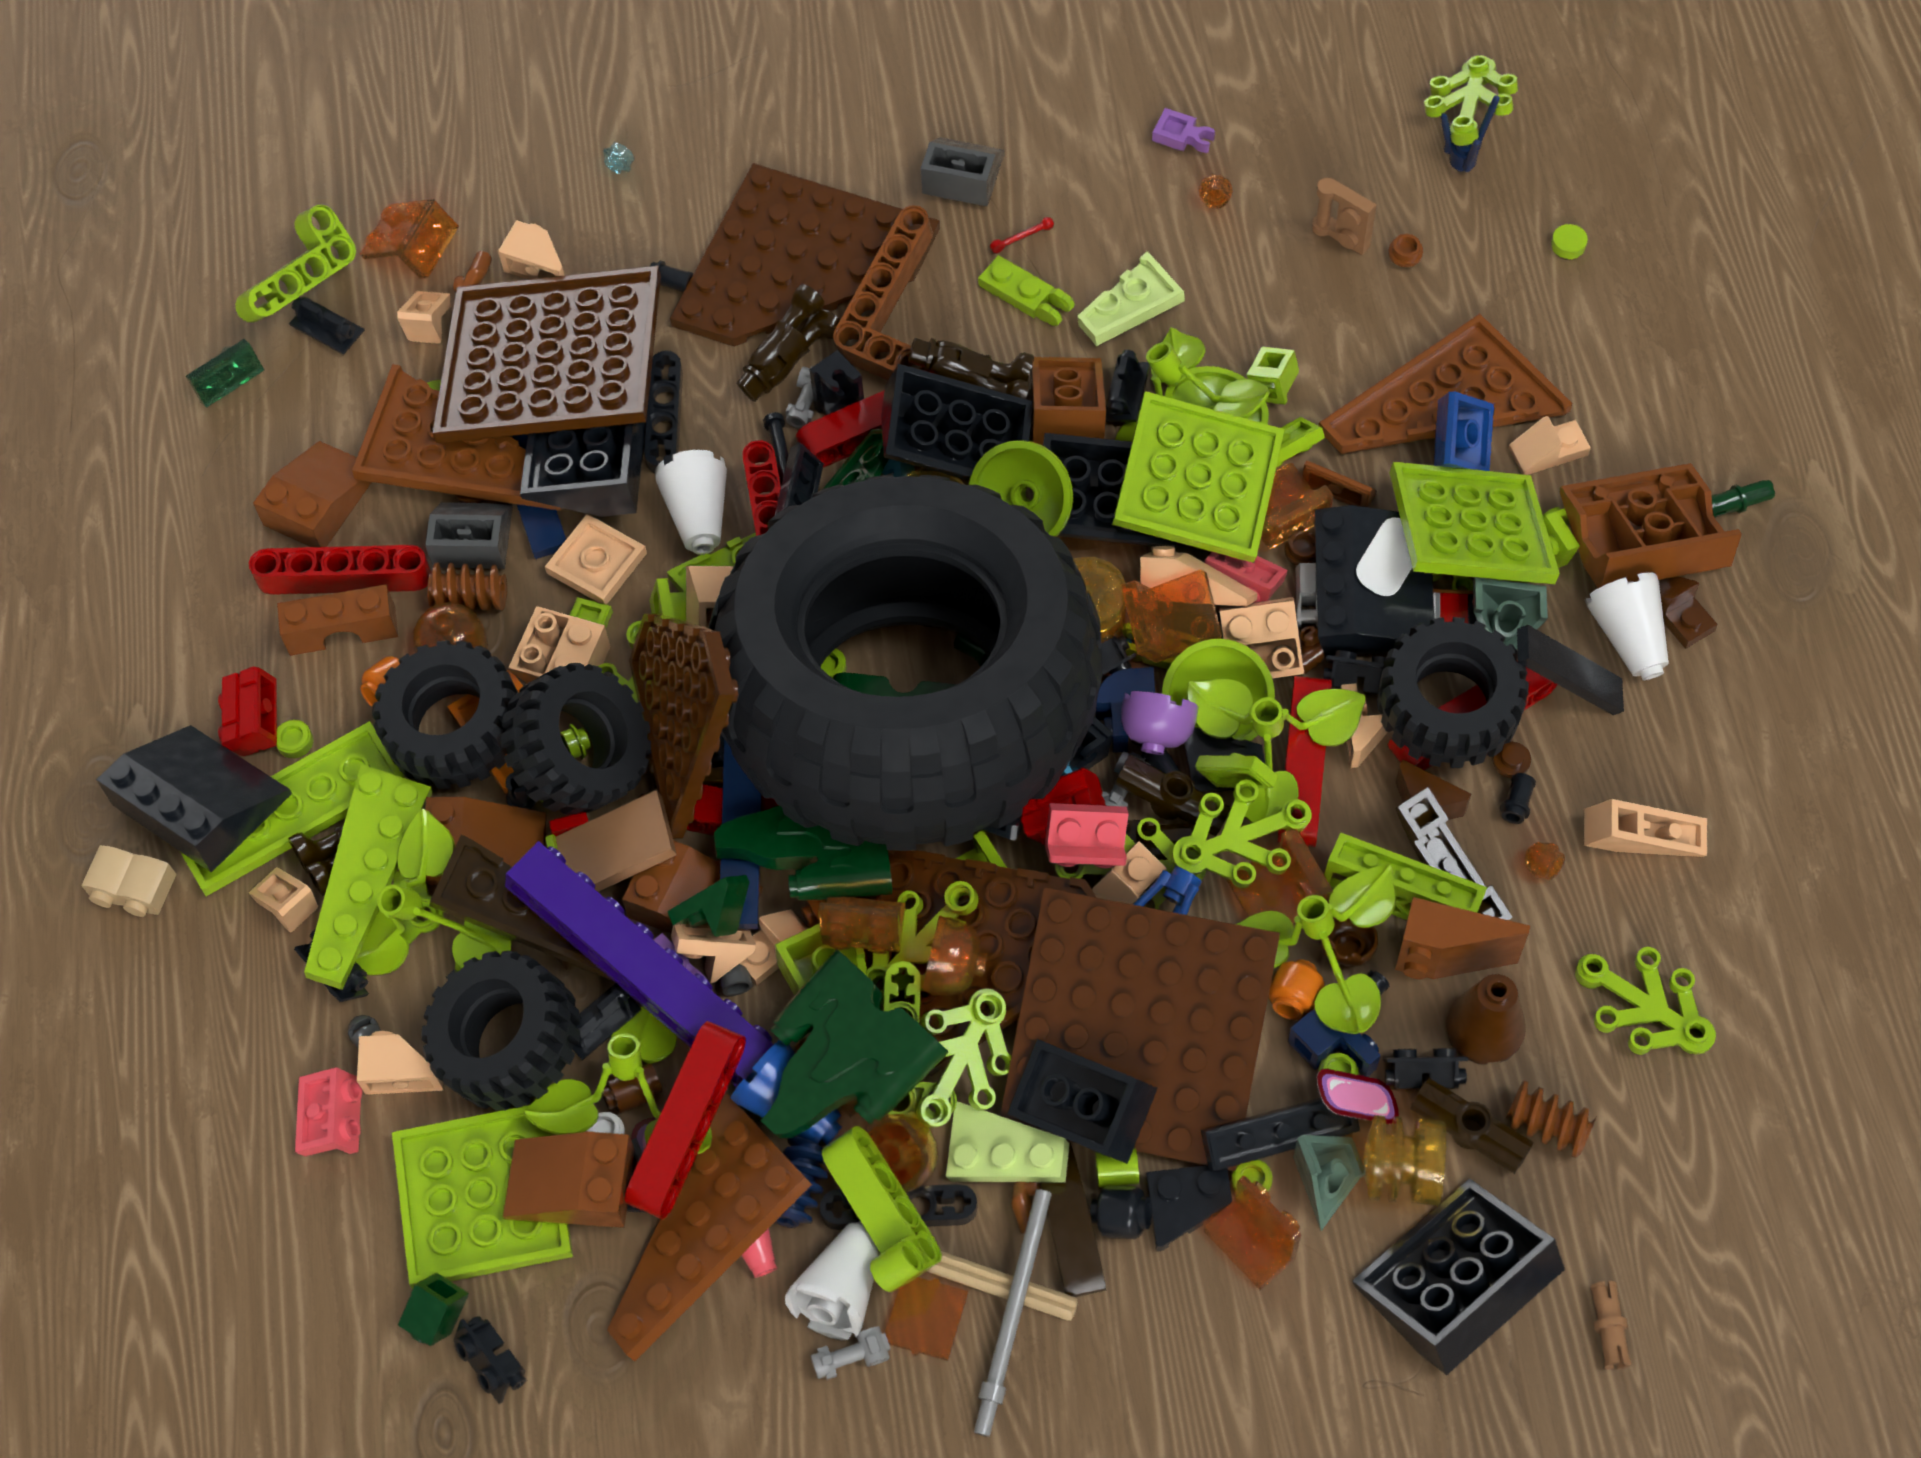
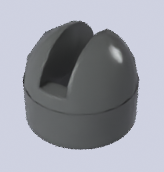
M738 964L720 978L722 992L726 996L740 995L753 987L750 973L741 964Z
M367 1015L354 1017L348 1026V1036L357 1048H359V1036H371L373 1032L381 1031L377 1021Z

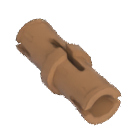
M1605 1281L1597 1282L1590 1286L1597 1317L1594 1329L1596 1333L1600 1334L1605 1361L1604 1367L1608 1370H1613L1614 1365H1616L1617 1369L1627 1368L1632 1365L1625 1330L1628 1328L1627 1318L1622 1317L1617 1292L1618 1286L1615 1281H1608L1607 1287H1605Z

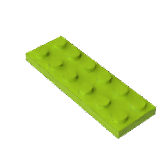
M370 721L270 776L289 788L292 794L212 873L180 852L206 897L292 849L288 840L290 836L302 832L311 838L345 819L361 764L405 778L398 766L390 758Z

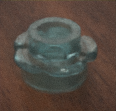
M614 142L610 148L603 150L604 163L610 170L615 173H620L622 170L625 172L631 171L630 165L635 158L625 146Z

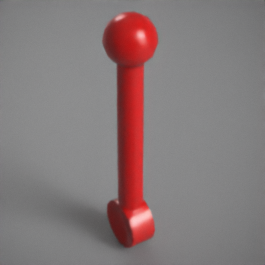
M1045 217L1040 224L1002 241L996 239L989 247L994 254L1000 253L1005 246L1040 230H1051L1054 226V221L1050 217Z

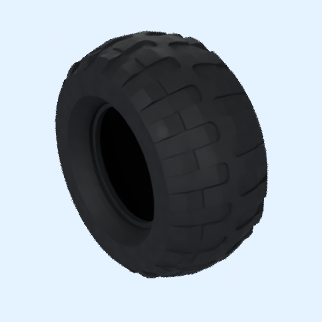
M894 475L866 478L865 481L845 486L836 485L814 493L813 498L803 504L789 506L768 521V531L765 534L750 538L737 554L735 566L722 583L709 624V629L720 632L723 647L729 649V671L731 679H736L738 685V698L736 703L731 704L728 726L723 728L721 732L729 747L731 746L733 757L755 788L765 798H773L782 807L784 815L805 828L819 825L830 831L831 839L845 844L859 846L864 841L886 844L887 850L896 851L916 850V844H930L940 841L944 846L972 840L973 832L987 826L999 829L1013 822L1022 815L1023 807L1027 805L1029 799H1043L1055 787L1069 761L1073 760L1096 713V702L1102 680L1101 625L1096 607L1090 594L1086 593L1085 582L1073 561L1069 549L1060 538L1050 536L1044 529L1043 520L1024 506L1009 505L1001 499L1000 493L976 484L967 486L949 481V478L932 475H921L919 477H894ZM897 625H926L956 631L975 642L989 656L987 661L973 675L954 687L930 694L905 697L876 696L857 692L840 684L821 668V665L831 652L847 639L867 631Z

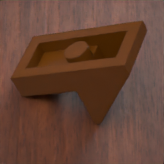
M1679 576L1659 581L1664 624L1685 649L1715 632L1718 624L1695 598L1699 587L1697 581Z

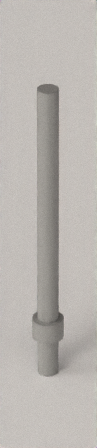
M1036 1189L987 1382H982L978 1399L982 1401L974 1428V1433L990 1437L997 1406L1002 1405L1006 1392L1003 1383L1052 1193L1045 1190Z

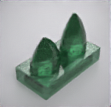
M242 339L233 346L223 347L219 355L202 366L197 367L186 375V378L200 402L207 408L263 372L264 368L250 343Z

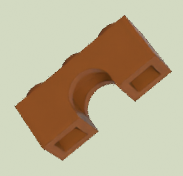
M387 585L277 603L279 632L290 656L326 650L325 638L337 632L357 634L362 643L398 637L395 604Z

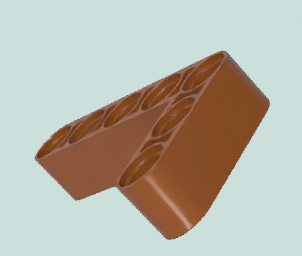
M907 206L899 213L833 334L837 350L853 366L887 381L897 364L909 367L916 365L908 362L911 345L881 333L933 237L928 214L921 206ZM915 224L922 225L920 228L916 230L909 229L911 226ZM898 253H906V255L900 259L893 258ZM881 282H891L888 286L884 288L877 287L878 284ZM867 310L874 311V313L868 317L861 316V314ZM851 339L858 340L853 346H844ZM881 352L889 353L884 359H875L877 354Z

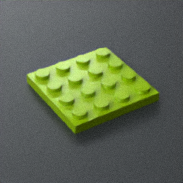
M1145 391L1112 525L1254 563L1259 549L1285 429Z
M1393 462L1389 474L1414 572L1556 584L1560 573L1531 475Z
M529 1105L392 1132L408 1278L412 1289L416 1283L436 1272L449 1281H456L573 1257L569 1224L503 1218L515 1139L555 1135L541 1130L527 1119L524 1109Z

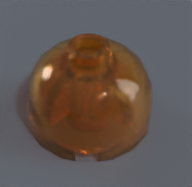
M452 602L439 603L426 609L416 621L412 632L415 653L418 652L417 648L428 644L429 647L437 646V641L450 640L452 645H456L457 641L461 640L471 642L473 648L482 646L487 649L488 647L486 630L476 613L465 605Z
M939 915L922 991L929 992L932 995L950 997L961 994L970 988L975 976L983 977L988 954L980 952L981 939L977 931L967 922L954 917Z
M901 1113L885 1115L880 1121L876 1119L871 1125L869 1123L866 1124L864 1130L874 1141L906 1194L913 1192L929 1181L935 1172L939 1153L937 1141L927 1126L916 1117Z

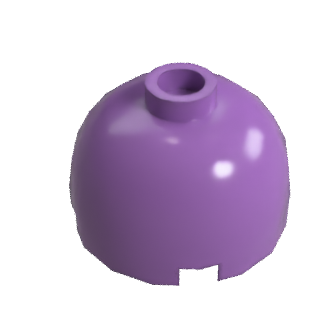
M1133 691L1130 695L1125 693L1123 696L1121 722L1124 731L1130 739L1142 744L1141 751L1163 755L1165 748H1176L1188 740L1193 733L1199 707L1197 704L1182 699L1181 706L1176 705V702L1171 700L1170 695Z

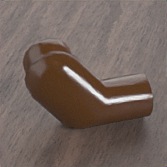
M1314 626L1303 628L1299 634L1304 674L1294 676H1304L1324 659V651L1318 638V629Z

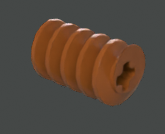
M435 562L428 579L427 594L429 606L432 608L436 602L438 608L445 609L450 603L452 608L460 609L465 604L467 609L474 610L479 603L482 610H489L494 605L496 610L503 611L507 599L508 586L506 575H499L497 565H492L489 575H485L482 564H478L475 573L470 574L468 564L464 563L460 574H456L453 563H449L446 573H442L440 564Z
M1523 1080L1506 1119L1509 1116L1512 1117L1511 1128L1517 1131L1526 1123V1136L1530 1138L1540 1129L1542 1130L1541 1143L1545 1145L1555 1136L1557 1137V1150L1562 1151L1571 1143L1572 1157L1577 1158L1586 1144L1596 1118L1591 1122L1589 1121V1109L1583 1107L1577 1115H1574V1102L1570 1100L1562 1108H1558L1559 1095L1555 1093L1546 1102L1543 1101L1544 1089L1538 1087L1529 1095L1528 1081Z

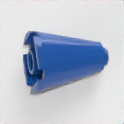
M778 1040L753 1066V1071L746 1080L743 1079L730 1099L737 1105L763 1118L778 1097L783 1071L789 1060L796 1053L790 1044L786 1046L782 1041ZM836 1109L810 1129L798 1134L797 1137L808 1139L816 1144L823 1141L828 1145L842 1129V1126L838 1123L842 1115Z

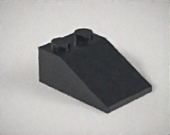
M1037 1039L1007 1114L1128 1164L1158 1088Z

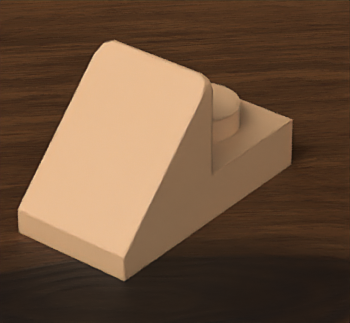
M416 291L397 311V319L409 341L437 344L442 342L441 317L451 307L450 294Z
M1548 416L1540 419L1509 444V450L1520 472L1524 475H1530L1589 456L1591 449L1576 420L1553 426Z
M1356 683L1341 685V689L1358 692ZM1366 701L1357 730L1346 741L1351 768L1359 767L1388 733L1381 723L1383 714L1367 716Z
M1138 841L1126 853V865H1115L1094 885L1092 890L1097 898L1133 905L1140 898V895L1160 876L1161 872L1167 868Z
M278 867L249 892L251 897L259 905L272 912L289 932H293L318 908L312 890L305 883Z
M791 909L763 915L758 919L761 930L753 935L756 944L755 952L740 963L746 967L752 982L756 986L779 969L775 944L809 929Z
M689 924L673 925L671 934L677 953L692 959L702 958L703 955L706 956L704 968L710 983L716 982L752 955L756 948L750 929H738L735 934L716 937L713 935L710 926L700 925L691 928Z

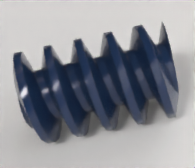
M796 1136L788 1138L790 1146L786 1147L783 1153L812 1185L774 1222L789 1228H795L799 1226V1223H812L813 1218L805 1213L804 1209H816L818 1202L809 1197L810 1193L822 1194L824 1190L822 1186L814 1182L815 1178L828 1179L829 1176L828 1172L820 1167V1164H825L822 1157L823 1148L815 1142Z

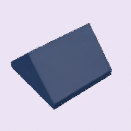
M1455 391L1448 392L1438 400L1434 466L1490 471L1493 403Z

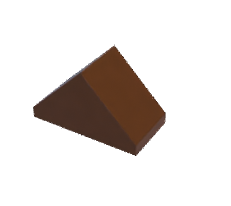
M1402 760L1399 766L1396 785L1403 803L1429 787L1449 820L1465 815L1471 793L1405 760Z

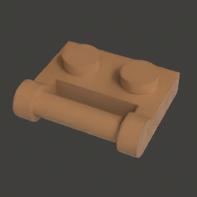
M1332 178L1321 179L1317 184L1316 194L1319 197L1317 215L1312 222L1313 233L1318 236L1329 235L1339 241L1343 247L1363 255L1371 244L1377 204ZM1333 200L1339 203L1337 220L1331 217Z

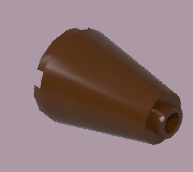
M1501 974L1486 976L1457 998L1450 1007L1446 1018V1027L1450 1037L1449 1041L1453 1048H1457V1052L1460 1055L1468 1057L1469 1061L1476 1064L1487 1065L1488 1062L1498 1061L1501 1063L1510 1059L1522 1045L1526 1032L1524 1014L1517 987L1507 976Z

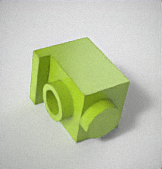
M1262 347L1246 374L1247 379L1261 382L1267 386L1270 394L1267 396L1266 403L1285 405L1288 401L1287 393L1299 373L1295 350Z

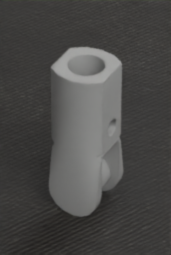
M1300 563L1295 568L1297 626L1301 628V624H1316V628H1318L1316 563ZM1301 606H1316V609L1301 610Z

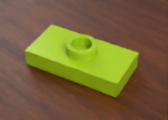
M1232 753L1230 756L1199 755L1195 765L1196 770L1216 787H1236L1240 781L1247 779L1255 782L1258 788H1274L1278 775L1256 756H1244L1238 753Z

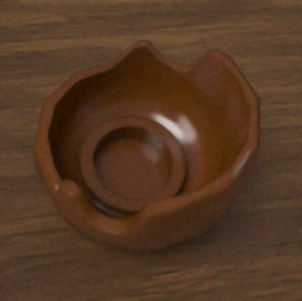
M1333 917L1335 925L1328 938L1338 964L1354 967L1370 961L1378 947V932L1375 927H1357L1349 918L1344 922H1340ZM1319 940V946L1323 954L1327 957L1323 943L1321 940Z

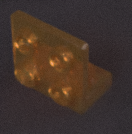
M434 199L392 203L382 211L381 219L376 228L366 237L365 245L360 255L364 259L398 256L419 279L428 278L459 228V225Z
M1293 463L1277 469L1261 539L1270 550L1287 541L1296 532L1307 531L1314 527L1315 509L1331 508L1334 497L1332 492L1326 485L1315 491L1312 490Z
M1200 569L1152 588L1135 580L1122 585L1138 655L1158 663L1179 655L1185 649L1198 642L1222 638L1206 571Z
M1290 829L1282 833L1280 849L1286 850L1291 857V864L1283 874H1272L1265 866L1251 862L1250 864L1256 870V878L1249 887L1238 888L1231 880L1226 878L1247 917L1264 911H1278L1285 914L1294 926V918L1298 916V904L1305 897L1319 895L1329 903L1333 889L1298 830ZM1272 857V862L1275 866H1284V860L1281 857ZM1237 871L1239 879L1243 881L1250 879L1247 871Z
M851 897L827 898V903L820 902L818 909L822 944L829 945L838 950H847L855 947L865 948L878 954H885L890 951L900 952L906 905L902 902Z
M1243 1175L1237 1181L1234 1201L1204 1227V1232L1253 1284L1261 1290L1296 1259L1301 1238L1300 1226L1291 1214L1285 1210L1280 1212L1270 1202V1194L1259 1182L1254 1181L1252 1183Z

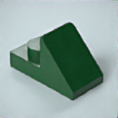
M747 875L722 878L668 910L667 913L672 924H689L691 928L708 922L713 935L716 937L735 934L738 930L749 879Z

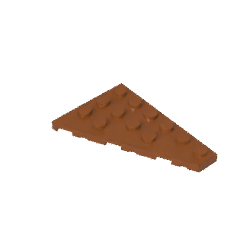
M1478 314L1319 422V426L1322 427L1325 438L1341 454L1435 438L1438 400L1448 392L1455 391L1493 403V427L1539 420L1545 416L1550 418L1566 415L1571 411L1573 403L1481 314Z
M392 364L352 469L355 480L562 510L560 507L521 498L520 490L526 450L520 447L518 441L512 437L503 436L436 443L432 432L439 390L430 388L429 384L422 379H414L402 371L400 365Z
M725 1092L710 1125L712 1131L710 1148L706 1149L703 1153L697 1154L672 1211L665 1219H660L607 1329L625 1354L634 1361L812 1185L751 1117L730 1099L731 1096L727 1092Z

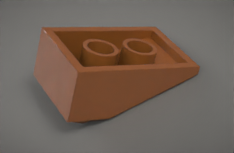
M1034 357L1031 369V400L1033 401L1032 442L1043 446L1045 433L1104 439L1106 405L1101 358Z
M318 441L275 473L253 504L263 526L310 547H327L372 482L354 479L352 469L357 457Z
M426 797L425 810H428L450 831L455 847L462 834L503 858V862L513 867L538 841L545 846L546 812L468 797ZM426 876L428 885H438L441 876Z
M674 841L677 855L635 874L622 898L628 918L671 934L673 924L667 911L719 881L721 864L692 847ZM759 885V898H760V896H761V894H762V892H763V887H762L761 885Z
M1413 897L1395 970L1402 971L1406 976L1413 979H1438L1518 964L1530 931V925Z
M580 1132L515 1139L503 1218L624 1228L628 1205L625 1202V1193L632 1177L635 1149L629 1134Z

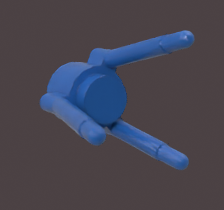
M1178 866L1174 867L1171 874L1163 870L1157 881L1133 905L1144 906L1164 887L1166 891L1163 896L1176 904L1173 912L1187 915L1202 881L1194 874Z

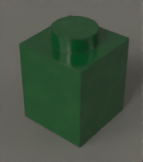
M436 1272L414 1285L398 1326L409 1332L414 1340L431 1347L452 1334L469 1293Z

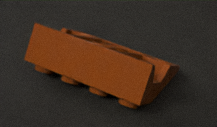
M1691 463L1560 487V496L1573 535L1580 545L1578 551L1583 566L1597 588L1625 577L1628 582L1640 581L1637 574L1653 572L1657 575L1658 580L1732 566L1742 533L1739 529L1724 531L1713 516L1711 490Z

